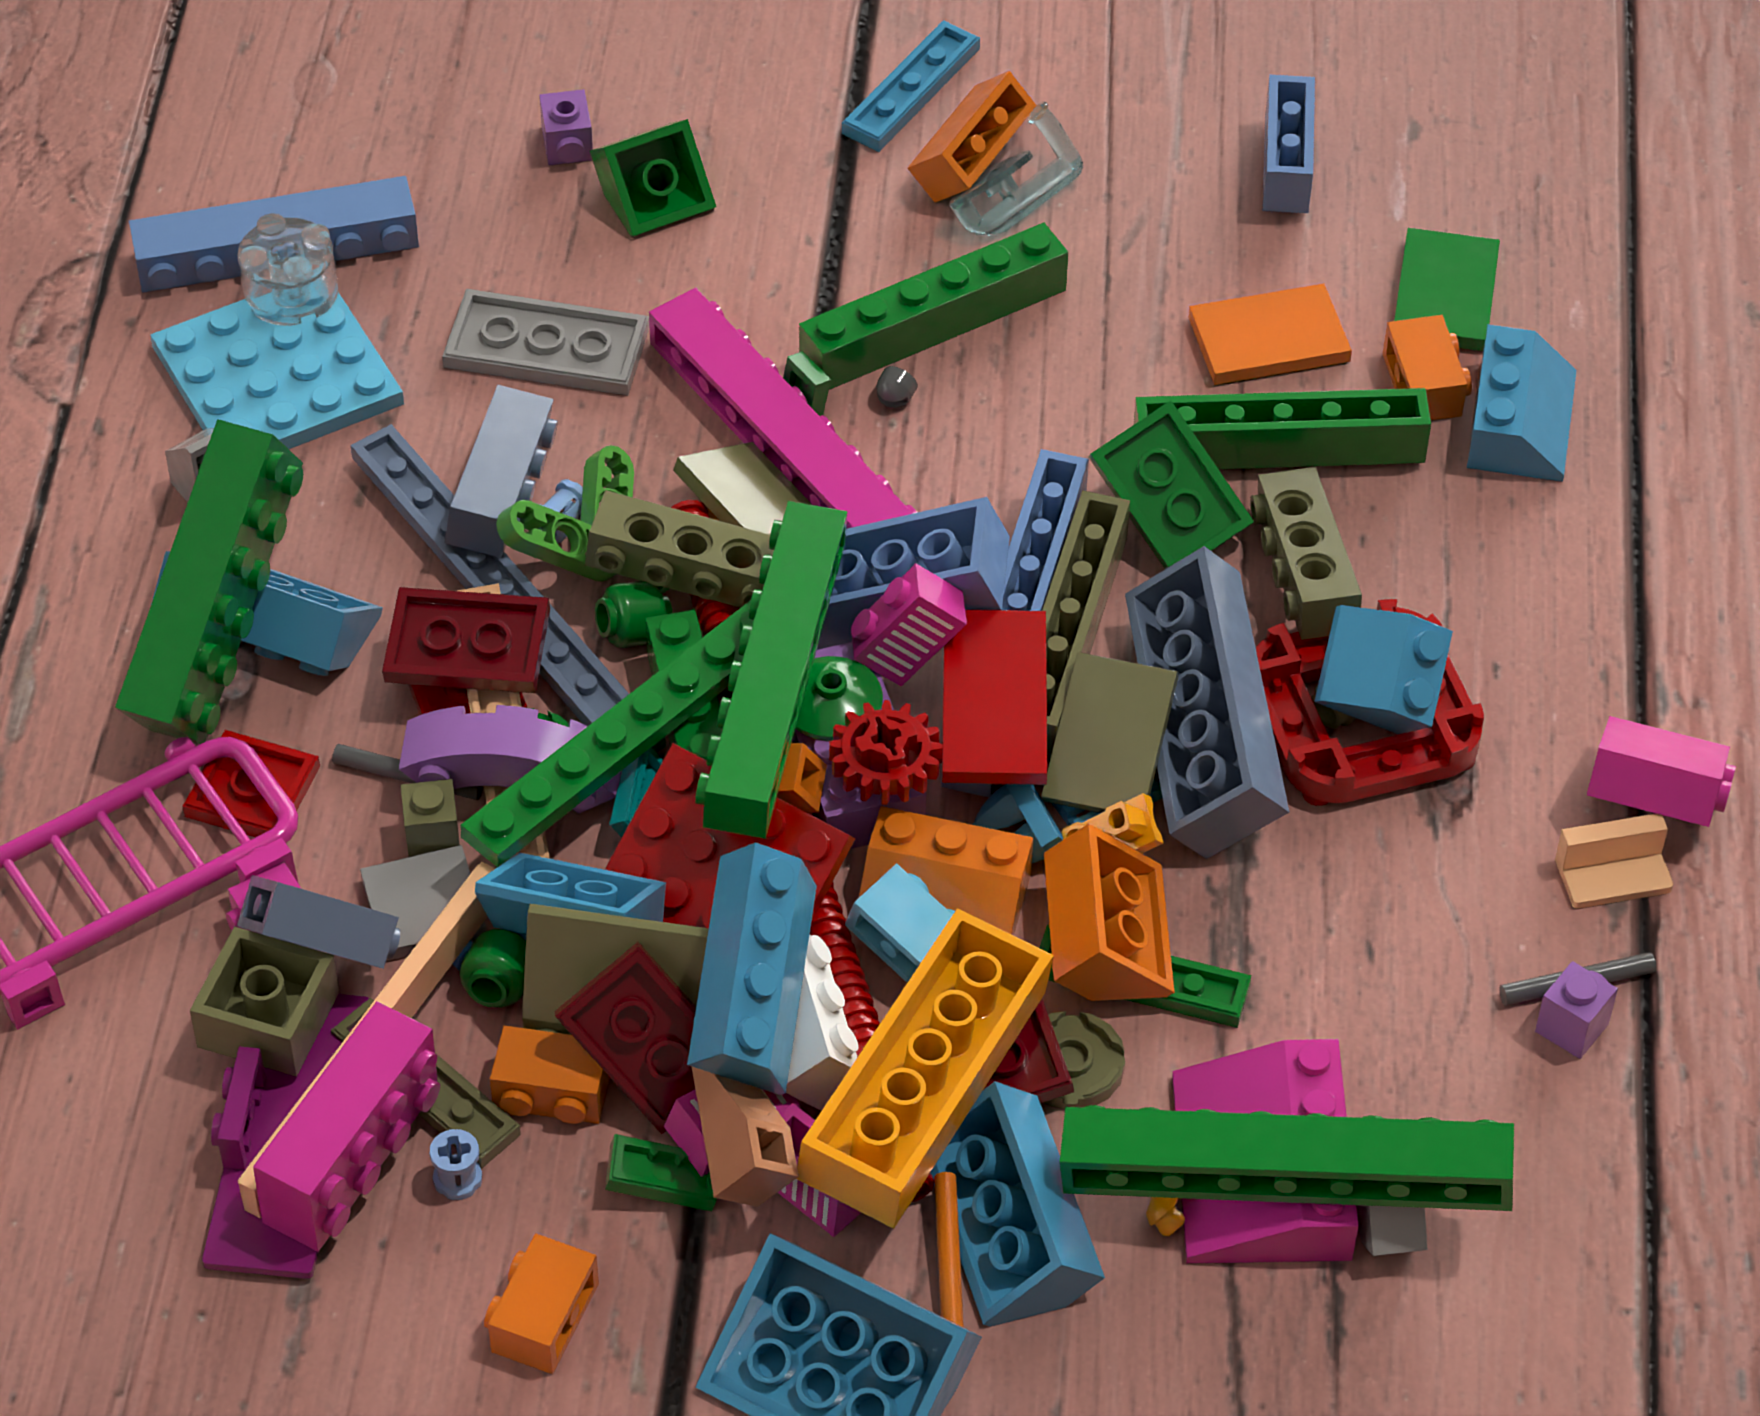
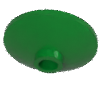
M838 656L815 658L796 730L814 739L832 741L835 724L845 726L846 712L851 711L861 716L863 715V703L867 702L873 706L874 710L882 709L883 692L879 680L870 669L855 660Z

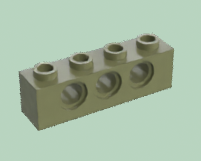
M1316 467L1259 474L1258 494L1250 497L1251 515L1255 525H1262L1261 542L1265 556L1273 557L1272 574L1276 588L1284 589L1283 605L1286 619L1288 621L1295 620L1301 640L1329 636L1336 606L1345 605L1361 608L1362 593Z
M605 490L589 531L585 566L741 608L751 600L754 589L763 590L764 585L759 584L762 559L764 554L773 555L774 550L769 549L770 534Z

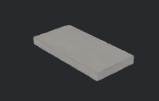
M466 289L442 356L443 367L628 396L649 331V316Z

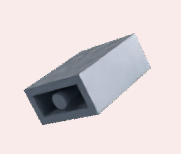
M255 875L251 877L237 923L238 927L382 969H384L386 959H391L395 955L400 941V929L396 928L399 919L397 916Z

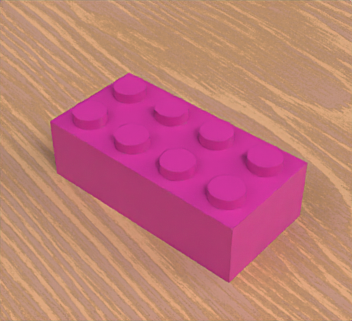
M378 1001L375 1002L253 1165L263 1224L317 1252L320 1251L330 1236L336 1237L341 1233L349 1219L350 1208L360 1194L366 1195L373 1189L379 1178L383 1162L391 1152L397 1153L402 1149L408 1139L411 1124L420 1111L427 1112L438 1097L440 1083H438L437 1054H435L432 1028Z

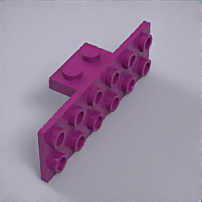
M338 994L297 1077L265 1068L260 1048L239 1046L234 1067H226L222 1082V1097L226 1100L224 1112L215 1113L211 1129V1143L213 1146H219L223 1172L202 1258L204 1268L303 1279L313 1277L318 1252L263 1224L262 1218L260 1219L245 1211L238 1179L342 1044V1041L334 1036L331 1030L369 999L368 997Z

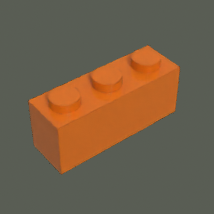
M1010 71L979 83L973 87L907 169L934 203L969 190L1037 105Z

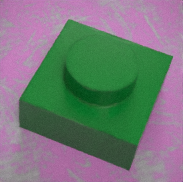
M803 351L788 356L783 379L791 387L796 386L805 396L807 404L819 416L823 415L831 379Z

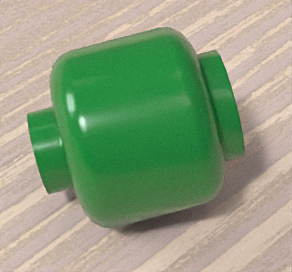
M644 581L617 583L607 587L602 598L597 600L594 613L599 634L607 638L617 648H629L647 645V617L671 614L673 611L669 598L662 596L657 586Z
M491 929L482 932L473 941L462 962L459 975L462 986L474 1001L486 1007L504 1008L514 1005L523 996L526 940L508 930Z

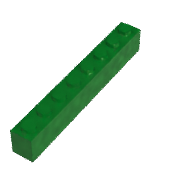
M788 501L783 521L774 519L769 541V549L774 550L773 555L764 554L759 584H763L764 587L763 590L754 589L750 603L749 619L754 620L752 626L744 624L741 632L739 655H743L742 662L734 660L731 666L728 691L733 692L732 698L723 697L719 709L717 728L723 730L721 736L713 734L711 736L706 765L712 768L710 774L701 772L697 785L695 803L704 805L703 828L766 839L844 552L848 511Z
M1098 1105L1065 1107L1060 1152L1063 1194L1512 1211L1514 1123H1498L1489 1119L1477 1120L1475 1122L1442 1121L1432 1117L1420 1118L1418 1120L1387 1119L1376 1115H1368L1362 1118L1332 1117L1320 1113L1277 1115L1265 1111L1223 1113L1209 1109L1168 1111L1154 1107L1113 1109Z

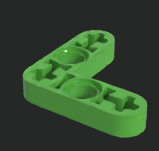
M610 445L597 451L586 460L580 520L532 501L521 500L504 509L498 515L496 525L501 540L513 550L594 581L603 582L614 577L617 574L585 566V553L587 552L589 531L605 490L633 497L634 467L630 457L618 446ZM556 530L563 532L568 537L571 545L570 552L564 551L557 544L555 539Z

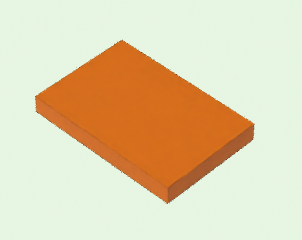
M1325 283L1189 306L1188 318L1214 385L1351 362L1352 349Z

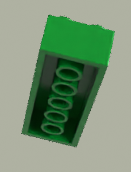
M219 419L216 421L115 706L116 709L150 731L177 739L188 737L194 744L200 745L206 742L208 734H212L220 719L219 702L225 686H229L235 677L237 670V659L235 656L241 639L246 638L251 631L254 620L252 608L258 591H262L267 585L270 576L269 559L274 545L278 544L285 534L287 527V517L285 514L291 497L298 494L303 482V462L273 434Z

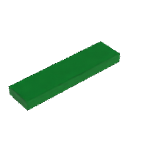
M1047 925L1039 948L1052 954L1049 925ZM1171 956L1175 993L1162 998L1124 999L1238 1028L1250 989L1252 975ZM1051 965L1048 981L1055 982Z

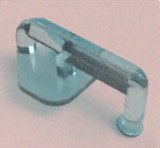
M1047 102L1039 103L1031 111L1027 121L1029 124H1035L1039 128L1057 158L1018 187L1011 174L1033 158L1030 150H1027L988 168L969 190L954 195L949 205L961 224L969 232L975 235H995L1006 232L1082 173V158L1060 122L1048 109L1049 105ZM983 192H986L988 197L998 192L1003 200L981 216L971 199Z

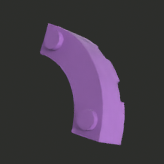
M497 705L495 713L465 714L464 706L440 709L407 720L399 770L416 783L453 779L454 789L469 786L510 787L587 726L572 719L569 721L568 727L537 718L539 710L518 706ZM621 771L573 808V810L577 813H582L615 798Z

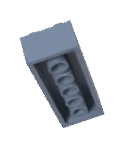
M1203 546L1125 593L1138 664L1173 670L1178 673V681L1157 764L1169 835L1208 859L1288 814L1290 811L1241 575L1238 570Z

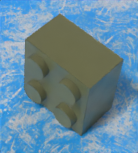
M234 926L190 1009L197 1047L235 1059L239 1046L260 1048L265 1068L297 1077L339 994L334 955Z

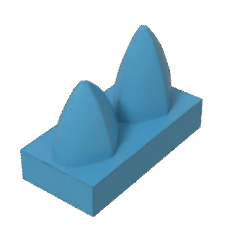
M1004 784L982 805L973 823L976 826L997 830L1010 827L1026 819L1027 822L1016 830L1015 834L1033 837L1032 863L1044 860V852L1063 840L1062 833L1033 784Z

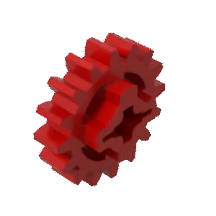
M884 700L882 710H874L873 706L868 702L863 703V715L858 716L848 711L845 713V726L835 724L833 728V740L829 741V761H832V775L834 778L843 777V790L846 792L857 787L860 788L862 801L866 802L872 794L880 795L881 804L887 805L890 795L897 794L904 803L908 802L910 789L913 788L924 794L927 791V779L937 780L939 776V764L942 763L943 744L939 743L940 730L938 727H928V715L925 712L916 717L911 716V704L906 703L897 711L892 710L890 700Z

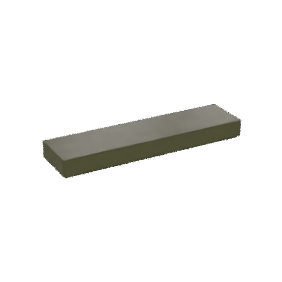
M369 998L331 1030V1033L343 1042L349 1035V1030L358 1023L374 1000ZM437 1055L436 1069L440 1091L433 1106L427 1112L420 1111L418 1115L439 1133L451 1129H461L474 1136L479 1145V1160L477 1162L482 1169L521 1135L520 1125Z

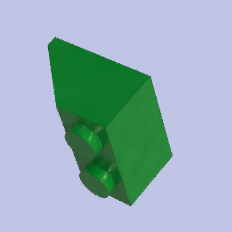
M688 119L672 122L589 151L603 194L630 236H635L717 207Z

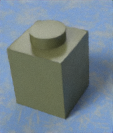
M453 779L401 784L408 857L459 846Z

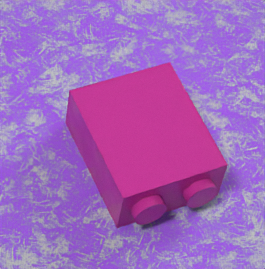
M1609 716L1598 748L1587 796L1709 827L1713 811L1723 813L1725 811L1736 766L1726 764L1730 750L1729 746Z

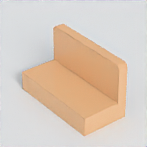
M1656 813L1561 830L1555 861L1574 908L1580 909L1668 894L1672 891L1673 881L1662 856L1668 831L1663 815Z

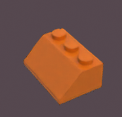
M881 806L867 849L859 897L897 863L907 873L918 876L926 884L929 893L946 909L956 911L958 908L1014 936L1031 877L1033 837Z
M1089 823L1044 852L1052 955H1054L1052 960L1054 981L1091 1001L1162 998L1175 993L1162 865Z

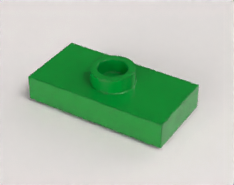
M614 1134L610 1144L605 1190L712 1212L717 1198H714L710 1172L701 1177L688 1160V1155L682 1148Z

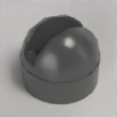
M895 366L886 367L876 385L877 396L880 402L890 408L905 406L918 388L917 381L912 375Z

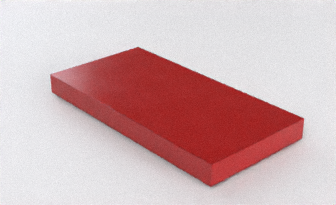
M965 610L967 624L944 645L942 783L1047 785L1046 611Z

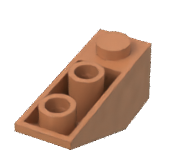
M692 1067L714 1198L758 1207L799 1177L790 1127L760 1088Z

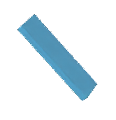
M943 20L842 122V134L880 152L980 49V37Z

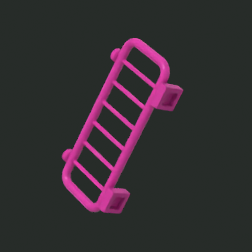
M188 737L178 738L172 741L165 750L164 755L168 760L167 762L0 846V869H6L54 941L16 962L0 938V957L7 966L0 970V994L2 995L7 1014L17 1030L65 1005L57 976L51 968L56 964L235 871H238L241 883L250 879L252 875L256 876L285 862L298 882L292 851L286 844L297 830L298 813L290 798L257 753L245 741L232 737H218L195 746ZM222 757H229L237 761L276 814L278 822L275 827L250 840L199 769L200 767ZM188 773L191 774L241 844L205 864L153 792ZM143 796L195 868L157 888L107 816ZM96 820L102 825L148 892V894L113 912H110L61 840V838ZM49 844L53 845L101 916L98 920L65 937L14 864V862Z

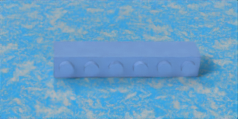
M406 176L129 220L142 293L419 247L416 214Z

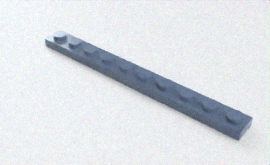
M392 424L350 445L352 459L465 589L499 583L500 592L504 595L544 597L505 552L502 558L444 543L449 510L454 494ZM550 604V615L539 674L584 725L589 726L629 695V693ZM665 737L651 747L655 752L666 747Z

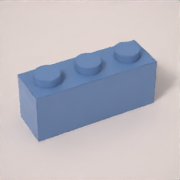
M1269 74L1265 111L1262 211L1309 213L1314 163L1315 77Z

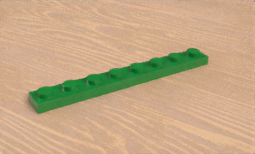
M751 600L460 825L461 838L492 864L499 867L728 687L733 661L742 662L743 655H739V643L744 624L752 626L754 620L749 619Z

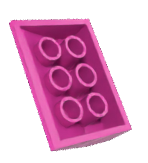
M1339 1039L1282 1040L1172 1071L1174 1111L1209 1109L1223 1113L1265 1111L1277 1115L1320 1113L1332 1117H1347ZM1181 1198L1182 1213L1185 1217L1183 1227L1186 1264L1352 1261L1358 1231L1356 1205Z

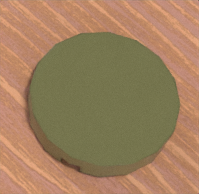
M1066 1011L1049 1014L1048 1016L1073 1083L1074 1093L1044 1103L1051 1107L1065 1109V1107L1098 1105L1109 1099L1121 1085L1125 1069L1122 1039L1110 1024L1093 1014L1080 1012V1016H1066Z

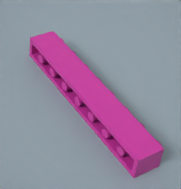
M695 287L649 311L650 344L743 443L753 442L812 505L848 511L846 529L917 513L911 505H905L893 493L890 484L882 475H876L864 463L860 452L853 445H847L835 433L834 427L827 417L819 416L807 404L801 390L796 386L791 387L781 377L773 361L767 357L763 358L755 350L746 333L741 329L736 330L730 324L716 302H709Z

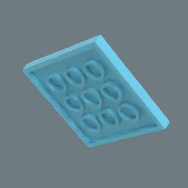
M324 269L150 334L154 351L202 430L214 428L217 419L273 434L288 449H291L404 405L402 389Z

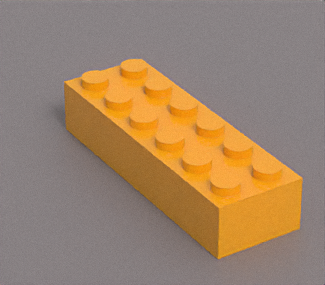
M957 908L801 1141L797 1165L799 1177L796 1179L894 1229L1044 996L1054 955Z

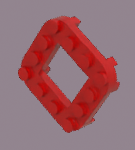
M1397 599L1378 600L1377 610L1412 614L1442 626L1433 613L1426 618L1415 611L1397 607ZM1281 623L1267 629L1266 638L1257 645L1256 652L1278 758L1287 778L1295 788L1302 792V796L1307 803L1314 806H1323L1327 803L1351 802L1449 778L1469 770L1475 765L1482 735L1484 712L1481 703L1472 704L1449 655L1447 656L1432 727L1342 748L1337 737L1329 738L1305 686L1306 683L1320 679L1329 636L1301 640L1299 632L1288 633L1285 624Z

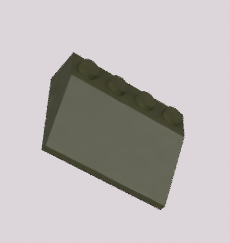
M530 904L527 916L523 1028L571 1035L555 1017V1010L637 942L643 946L693 1004L697 1006L709 928Z

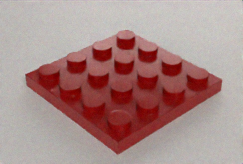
M672 743L605 870L666 882L663 922L709 928L720 856L756 842L802 859L817 885L813 919L855 838L778 797L775 802L766 839L703 828L704 805L695 803L696 791L701 772L710 774L712 767L706 765L707 760Z

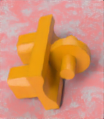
M1144 793L1126 802H1117L1107 807L1105 812L1082 823H1073L1062 830L1064 840L1089 823L1142 854L1164 844L1162 835L1154 820L1152 798Z

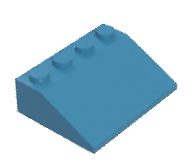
M770 1233L695 1388L750 1416H941L956 1392L982 1336L786 1239Z

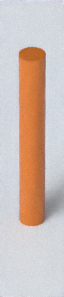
M940 1172L934 1176L941 1317L964 1327L956 1174Z

